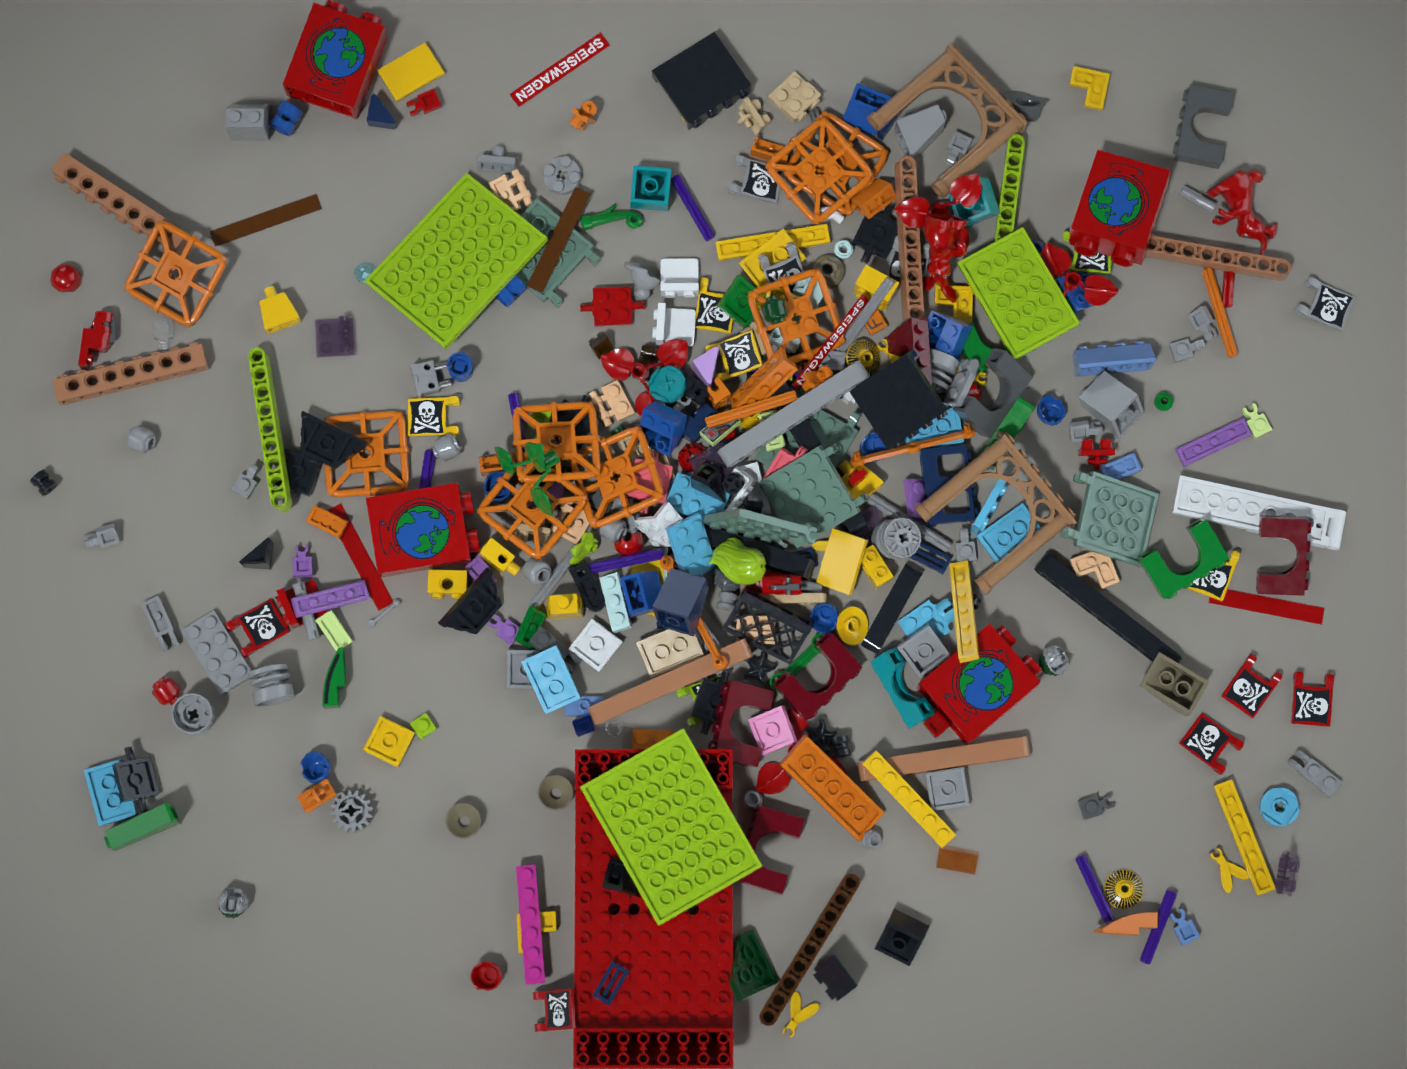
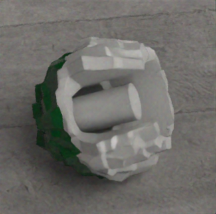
M1054 645L1042 651L1039 666L1045 674L1057 676L1062 675L1068 669L1070 661L1065 655L1064 650Z
M227 887L217 899L219 911L225 917L234 919L247 910L249 899L242 889Z

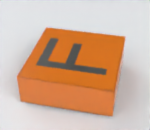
M876 310L864 326L870 336H873L887 328L888 325L880 312Z

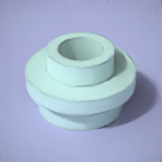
M840 240L836 243L834 252L837 257L846 259L852 255L853 246L847 240ZM845 247L847 252H841L840 248Z

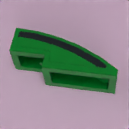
M343 647L338 648L326 674L322 697V707L324 709L340 708L339 689L347 688L345 650Z

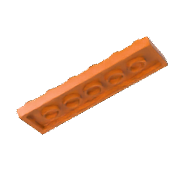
M803 735L779 763L856 841L860 842L865 832L870 830L885 813L806 735Z

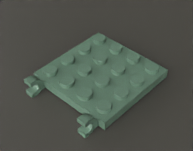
M538 198L521 215V217L548 238V241L560 219L556 213ZM573 229L542 293L528 287L527 284L548 241L515 275L541 301L545 302L549 299L557 308L563 302L562 298L555 294L554 291L585 257L595 267L600 262V257L591 251L594 245L575 229Z
M803 388L800 389L797 395L798 398L806 394ZM820 410L807 419L824 449L834 443L838 446L839 450L829 456L837 470L858 433V430L854 427L860 415L853 412L846 424ZM789 430L783 434L785 449L792 454H796L799 446ZM766 446L759 450L754 460L769 468L780 449L767 452Z
M836 443L826 449H823L820 445L758 482L779 519L808 526V528H817V532H810L809 534L812 539L859 513L861 510L858 506L869 500L866 493L853 499L828 456L839 450ZM799 535V538L790 537L796 548L806 544L801 535Z
M1094 471L1090 472L1089 475L1082 472L1074 474L1073 482L1086 484L1087 487L1077 530L1072 528L1062 529L1060 537L1074 539V546L1136 567H1142L1137 558L1146 553L1159 494Z
M741 508L704 515L703 523L709 524L712 529L724 528L727 529L726 532L743 533V536L746 538L758 537L760 541L771 543L773 540L782 549L788 546V544L782 542V539L789 540L790 537L799 538V535L803 537L806 543L815 544V539L810 538L809 534L810 532H817V528L814 527L808 528V526Z

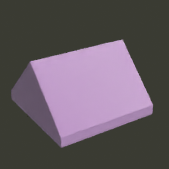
M716 346L692 362V370L700 382L712 388L719 354V347Z

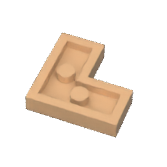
M1089 552L1069 560L1074 574L1078 577L1094 572L1101 589L1120 582L1112 560L1109 557Z

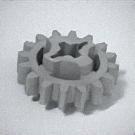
M348 790V795L346 796L344 793H340L342 798H335L337 804L331 805L335 811L330 814L331 816H336L333 823L339 822L338 828L341 829L344 826L347 833L350 828L353 833H356V828L362 831L363 824L369 825L367 819L373 818L369 814L370 811H373V807H368L371 801H365L366 795L363 794L360 797L357 790L354 795H352L351 790ZM354 799L361 801L364 806H357ZM344 801H347V804L344 806V808L340 809L342 803ZM350 807H353L355 810H358L357 812H354L353 816H351L349 813H346L347 811H350ZM364 814L362 820L357 823V819L360 817V815ZM340 817H347L349 824L344 823Z

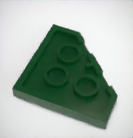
M753 929L737 936L735 941L729 984L737 1001H740L779 983Z

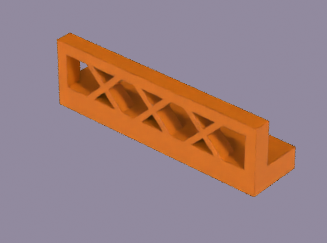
M780 347L731 395L732 409L769 398L798 370L797 365L787 359L785 349Z

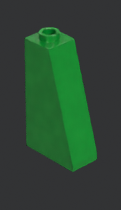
M1018 397L996 432L998 430L1002 433L1006 432L1015 439L1035 407ZM996 432L994 433V435L992 436L984 450L993 442L997 441L995 438V436L997 435ZM996 462L993 465H991L987 470H994L996 467Z
M167 802L105 831L106 837H104L108 848L117 851L181 823L175 807Z

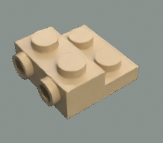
M794 71L768 96V99L795 124L798 120L801 122L807 116V111L811 108L815 109L820 104L821 94Z

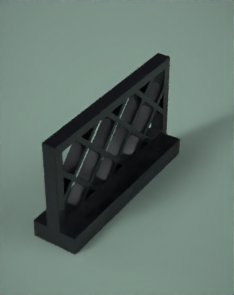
M744 587L722 630L741 640L746 639L747 643L790 665L807 634L810 633L812 622ZM744 602L749 605L751 612L740 615L739 606L741 603ZM765 613L768 621L757 624L755 614ZM752 615L755 625L744 627L742 618ZM740 620L741 629L733 630L728 627L731 621ZM782 622L785 630L774 633L772 623ZM769 624L772 633L761 636L759 627ZM756 628L759 637L754 639L748 638L746 630ZM797 630L803 633L799 640L791 642L789 632ZM786 633L789 642L778 645L776 636ZM773 637L776 646L771 648L764 646L763 639ZM790 646L792 650L790 657L787 658L781 655L780 648Z

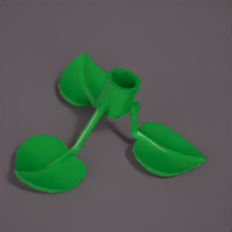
M528 442L525 444V451L529 460L513 463L510 454L505 449L495 447L498 462L507 474L513 475L515 467L532 462L539 472H544L534 484V487L530 489L534 504L540 511L549 516H554L549 498L539 488V484L551 472V467L559 463L557 453L552 449L544 453L543 444Z

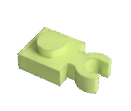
M1253 403L1251 404L1253 412H1248L1245 407L1242 409V413L1250 419L1246 423L1252 432L1253 438L1256 439L1272 431V428L1264 413L1257 414L1258 407Z

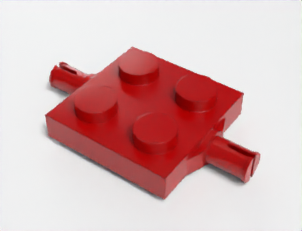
M631 287L593 288L592 304H580V312L592 311L594 327L632 325L633 310L645 309V302H633Z

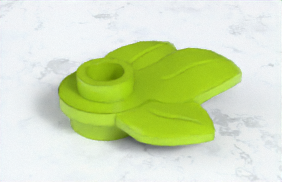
M592 532L583 533L581 542L570 549L573 555L569 562L570 564L579 563L586 555L592 554L597 550L598 540L594 538Z

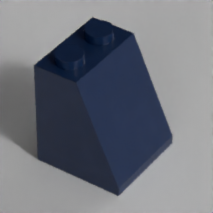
M670 569L652 606L658 626L694 637L709 590L707 580L703 576L688 574L681 569Z

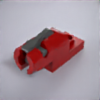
M96 311L91 325L93 329L83 328L78 366L81 369L89 370V366L93 364L94 355L92 352L106 353L110 343L116 341V324L113 313Z
M765 572L759 582L744 585V587L763 595H801L802 586H799V583H801L802 579L801 575Z

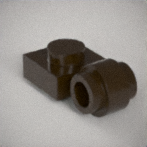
M646 344V346L642 345L640 356L644 360L637 359L636 363L643 365L654 364L650 361L651 359L655 360L657 348ZM655 367L649 368V376L645 379L646 382H649Z

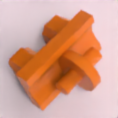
M586 101L581 105L580 109L574 107L571 111L575 115L569 123L578 130L583 131L588 124L593 125L596 122L594 118H591L597 112V106L592 101Z
M821 366L818 371L805 372L802 375L805 379L802 388L808 393L833 376L832 370L828 366Z
M325 779L297 796V799L306 814L336 797L337 794L328 779Z

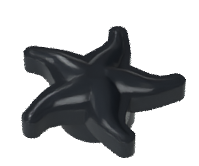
M761 651V656L757 660L752 658L744 660L750 667L744 679L747 680L751 676H756L761 684L765 685V673L775 670L776 666L767 665L765 663V652Z
M820 718L817 728L805 727L804 731L811 735V740L816 745L819 744L828 752L830 751L827 744L828 739L835 736L837 731L830 732L826 730L824 719Z

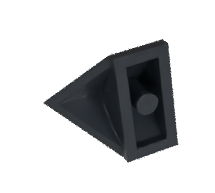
M704 461L691 475V488L726 503L721 478L722 469Z
M269 537L266 538L241 559L239 563L243 568L271 570L272 540Z
M610 858L602 888L640 897L638 889L623 862Z

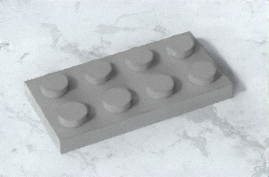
M214 610L181 630L221 696L249 679L250 667Z

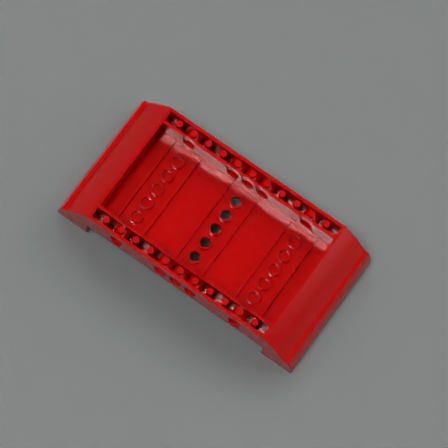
M575 749L574 1007L576 1028H573V1069H734L733 991L729 984L733 964V884L696 904L699 907V912L696 915H691L686 910L660 926L656 923L653 915L648 912V907L641 894L640 897L603 889L602 884L609 859L619 861L621 859L580 787L646 749ZM696 749L732 812L733 749ZM611 904L619 905L620 912L617 915L609 913L608 909ZM631 904H637L640 907L638 914L631 915L628 908ZM613 961L629 970V973L611 1005L608 1006L592 995ZM613 967L598 995L602 996L617 968ZM620 971L605 999H609L624 972Z

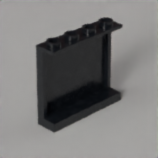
M715 32L652 70V78L661 85L687 123L688 130L699 127L707 118H714L720 110L730 108L736 100L746 98L751 92V83Z
M914 349L850 391V394L887 449L892 446L896 449L905 443L904 438L907 436L909 439L919 434V428L922 427L925 430L933 425V419L937 418L939 421L948 415L946 411L952 407L951 405L945 407L914 360L918 356Z

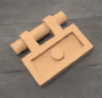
M518 169L512 171L514 178L509 180L508 175L504 174L489 183L493 194L515 212L522 209L519 203L522 200L525 206L532 204L531 193L526 189L525 179ZM516 185L520 191V193L517 195L515 194V191L513 189V187Z
M618 380L601 387L602 396L598 397L596 391L589 393L591 403L595 405L594 407H596L599 413L598 417L605 427L612 425L610 418L614 416L617 422H620L635 414ZM607 401L611 410L606 411L602 403Z
M573 503L561 504V510L555 519L562 523L567 513L574 509L571 507ZM584 509L568 527L567 533H563L561 536L575 545L579 544L583 533L586 532L590 525ZM552 524L550 531L554 533L558 528Z

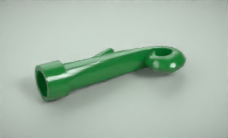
M615 204L597 214L580 216L583 231L626 219L628 227L636 229L642 225L643 218L634 211L612 212L616 208Z

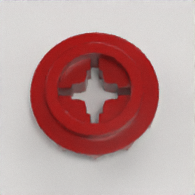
M694 443L684 445L678 455L680 467L688 473H694L704 461L708 463L709 459L706 449L700 444ZM689 452L693 455H698L697 463L694 461L687 462L690 459Z

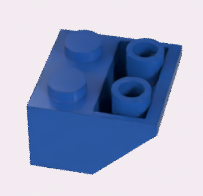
M857 83L842 120L855 128L858 127L860 130L876 136L878 131L870 125L867 116L873 111L876 112L892 97Z
M931 310L927 320L930 349L947 353L958 360L972 326L955 317Z
M657 401L643 408L640 427L646 436L649 447L670 456L684 433L687 415Z
M639 572L620 577L630 618L654 612L652 606L662 588L658 572Z

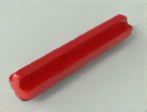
M1225 257L1224 263H1229V259ZM1224 271L1222 302L1224 308H1231L1233 306L1235 273L1232 271Z

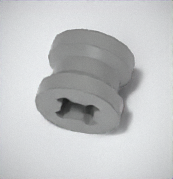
M719 592L720 600L716 608L732 611L738 595L729 592Z

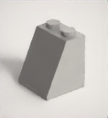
M232 103L226 108L225 127L231 140L269 141L270 104Z
M938 104L896 121L894 134L904 156H911L916 160L943 132L947 117L943 109L940 110Z
M1106 371L1096 376L1093 383L1084 389L1079 396L1082 407L1096 420L1100 421L1117 439H1120L1144 414L1138 394Z

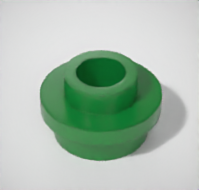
M1166 392L1159 393L1154 399V405L1160 411H1168L1173 406V398ZM1161 399H1166L1167 404H1162Z

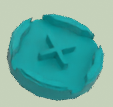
M673 366L657 369L651 375L648 382L652 397L664 404L679 400L687 387L684 374Z

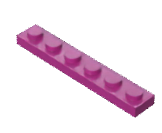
M536 865L516 866L525 984L545 983Z

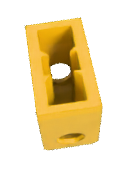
M274 286L264 289L266 299L259 302L264 328L268 335L301 322L298 313L285 292L277 294Z
M846 460L838 467L844 474L841 479L853 499L864 493L869 498L871 494H874L884 484L865 465L853 468ZM864 468L868 473L867 477L852 489L848 485V480L850 479L848 476L857 469L859 471Z
M490 538L477 554V556L479 555L482 560L500 573L506 570L515 576L521 568L512 561L515 556L493 538ZM502 556L505 558V563H500L498 557Z
M578 594L550 595L546 599L547 619L584 617L583 599Z

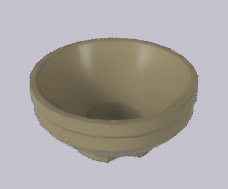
M820 256L811 265V269L821 270L829 289L837 287L844 278L843 264L835 256ZM829 264L834 270L831 274H825L822 271V267Z
M550 775L539 784L538 798L544 807L550 810H561L571 802L573 787L564 776ZM553 788H559L562 791L559 799H553L550 796Z
M456 804L450 808L446 815V827L457 838H470L480 828V813L471 804ZM462 816H467L470 820V824L465 828L460 827L458 824V820Z

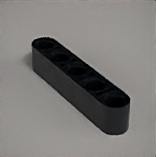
M905 564L860 646L878 655L920 579L921 572Z

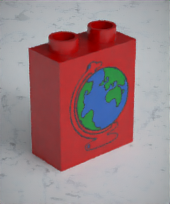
M327 0L325 6L313 3L283 81L284 90L288 97L358 119L388 39L385 26L381 25L382 19L372 13L362 12L360 18L347 14V8L335 1Z
M1097 149L1070 229L1069 245H1073L1074 250L1084 256L1093 257L1096 255V252L1111 256V261L1122 267H1131L1133 263L1142 265L1168 188L1171 170Z
M458 483L366 498L377 572L381 578L470 563L472 561L471 553L480 551L477 528L467 530L464 515L474 514L471 491L460 492Z
M988 624L977 634L978 660L960 663L958 651H956L917 686L918 691L936 711L940 712L951 725L950 728L965 745L971 744L1041 683L1037 678L1042 672L1040 667L1029 655H1025L1020 659L1011 648L1016 643V640L1003 625L995 630L991 624Z

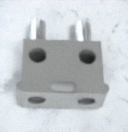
M432 360L418 364L411 363L410 369L417 398L440 393L441 388L452 386L451 380L441 382L437 380L436 370L447 368L446 362L434 364Z

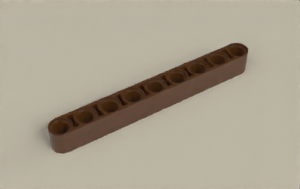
M847 874L842 879L762 1009L759 1020L763 1025L771 1026L779 1018L860 885L857 875ZM847 878H853L856 881L854 888L846 886L845 881ZM839 894L846 898V902L843 905H839L835 901V897ZM828 911H832L836 915L835 920L832 922L825 919V913ZM823 928L825 930V937L817 938L814 933L815 929ZM811 944L814 946L815 953L813 955L805 953L804 947ZM797 961L803 962L805 965L804 971L797 972L794 969V963ZM786 978L794 980V987L792 989L784 987L783 982ZM775 995L783 996V1005L777 1006L774 1004L773 998ZM768 1011L774 1016L773 1021L770 1023L763 1020V1014Z

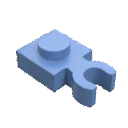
M1181 908L1179 909L1181 914L1179 919L1175 918L1173 913L1169 916L1178 925L1173 930L1183 946L1199 938L1200 935L1192 920H1185V911Z

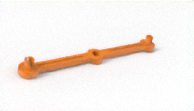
M965 423L963 425L964 429L961 431L919 442H909L896 449L892 448L865 456H860V452L856 451V454L853 452L854 457L850 459L851 465L858 467L868 462L907 452L916 453L922 448L962 438H972L976 435L975 429L970 427V423H967V426Z
M663 556L660 560V566L669 573L670 569H675V561L671 556ZM700 616L697 628L714 658L713 666L718 670H724L728 665V660L720 654Z

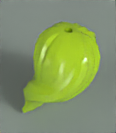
M735 537L729 538L717 546L709 561V564L717 565L729 580L740 585H750L759 582L766 571V561L761 551L744 546Z

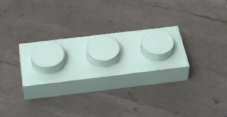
M616 572L600 577L612 632L617 633L632 628L620 583V574Z

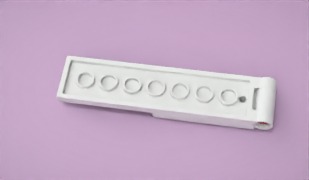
M1182 475L1179 476L1172 514L1195 519L1204 518L1209 522L1245 529L1247 532L1259 534L1260 515L1305 516L1308 518V522H1311V533H1308L1307 541H1310V546L1331 550H1340L1347 513L1343 510Z

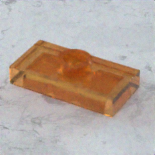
M939 848L936 868L975 875L978 855Z

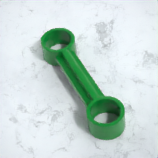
M816 634L812 638L811 645L782 673H776L771 677L769 685L772 691L779 693L772 686V681L775 677L781 676L785 671L795 677L812 659L821 654L814 646V640L822 637L824 634Z

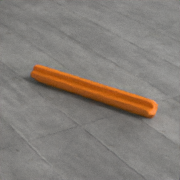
M1206 268L1202 271L1227 357L1232 358L1238 355V351L1213 269Z
M794 390L708 416L705 418L707 427L711 428L792 403L798 397Z

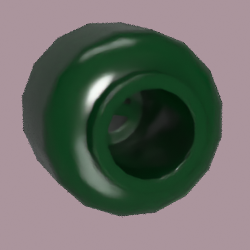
M776 295L766 298V302L761 305L765 321L771 323V325L786 321L789 312L785 300L777 298Z

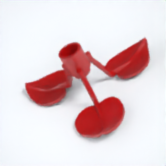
M977 173L955 179L950 186V194L956 201H946L945 203L935 201L928 211L929 202L925 198L912 197L898 204L894 210L905 225L911 228H919L923 226L925 214H948L949 209L947 206L956 205L959 202L964 207L973 206L981 195L980 178ZM966 228L960 229L954 242L957 249L958 242H964L966 248L969 245L970 236Z
M1050 243L1045 244L1040 256L1052 277L1058 274L1061 277H1066L1064 280V287L1066 288L1063 292L1064 297L1068 291H1074L1080 286L1082 290H1086L1084 298L1089 304L1102 306L1119 292L1111 281L1102 276L1091 275L1087 277L1084 286L1078 273H1063L1068 271L1071 266L1069 254Z
M674 339L664 342L656 352L661 362L654 364H634V356L626 349H616L600 356L604 369L612 378L618 381L626 380L629 378L631 371L632 376L639 379L648 393H641L635 400V409L640 417H642L643 408L657 401L652 397L649 386L645 382V379L649 376V368L664 364V366H673L681 369L688 357L687 341Z
M789 709L787 714L798 742L803 735L809 736V733L804 731V728L809 727V724L793 709ZM793 743L789 746L788 753L796 745V743ZM828 756L847 775L844 766L836 758ZM774 762L766 763L758 772L756 790L769 795L781 793L788 787L790 778L784 773L785 770L781 769L779 764Z

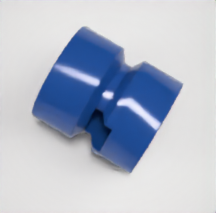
M281 101L277 108L278 114L272 117L269 125L279 133L291 136L295 129L294 123L299 122L303 112L293 104Z
M515 276L500 291L496 298L504 306L509 307L515 301V296H520L527 288Z
M457 352L449 357L447 367L451 378L456 382L469 380L473 375V366L469 356L465 353Z

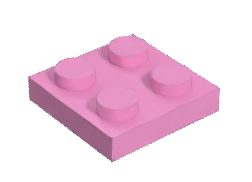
M784 705L748 719L757 746L762 748L761 756L797 742Z

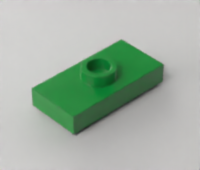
M530 605L514 641L531 649L532 645L528 641L538 628L542 626L547 614Z

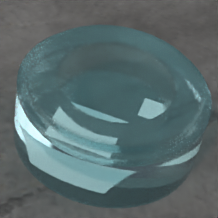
M368 264L358 265L354 271L357 281L365 284L364 280L373 272V269Z

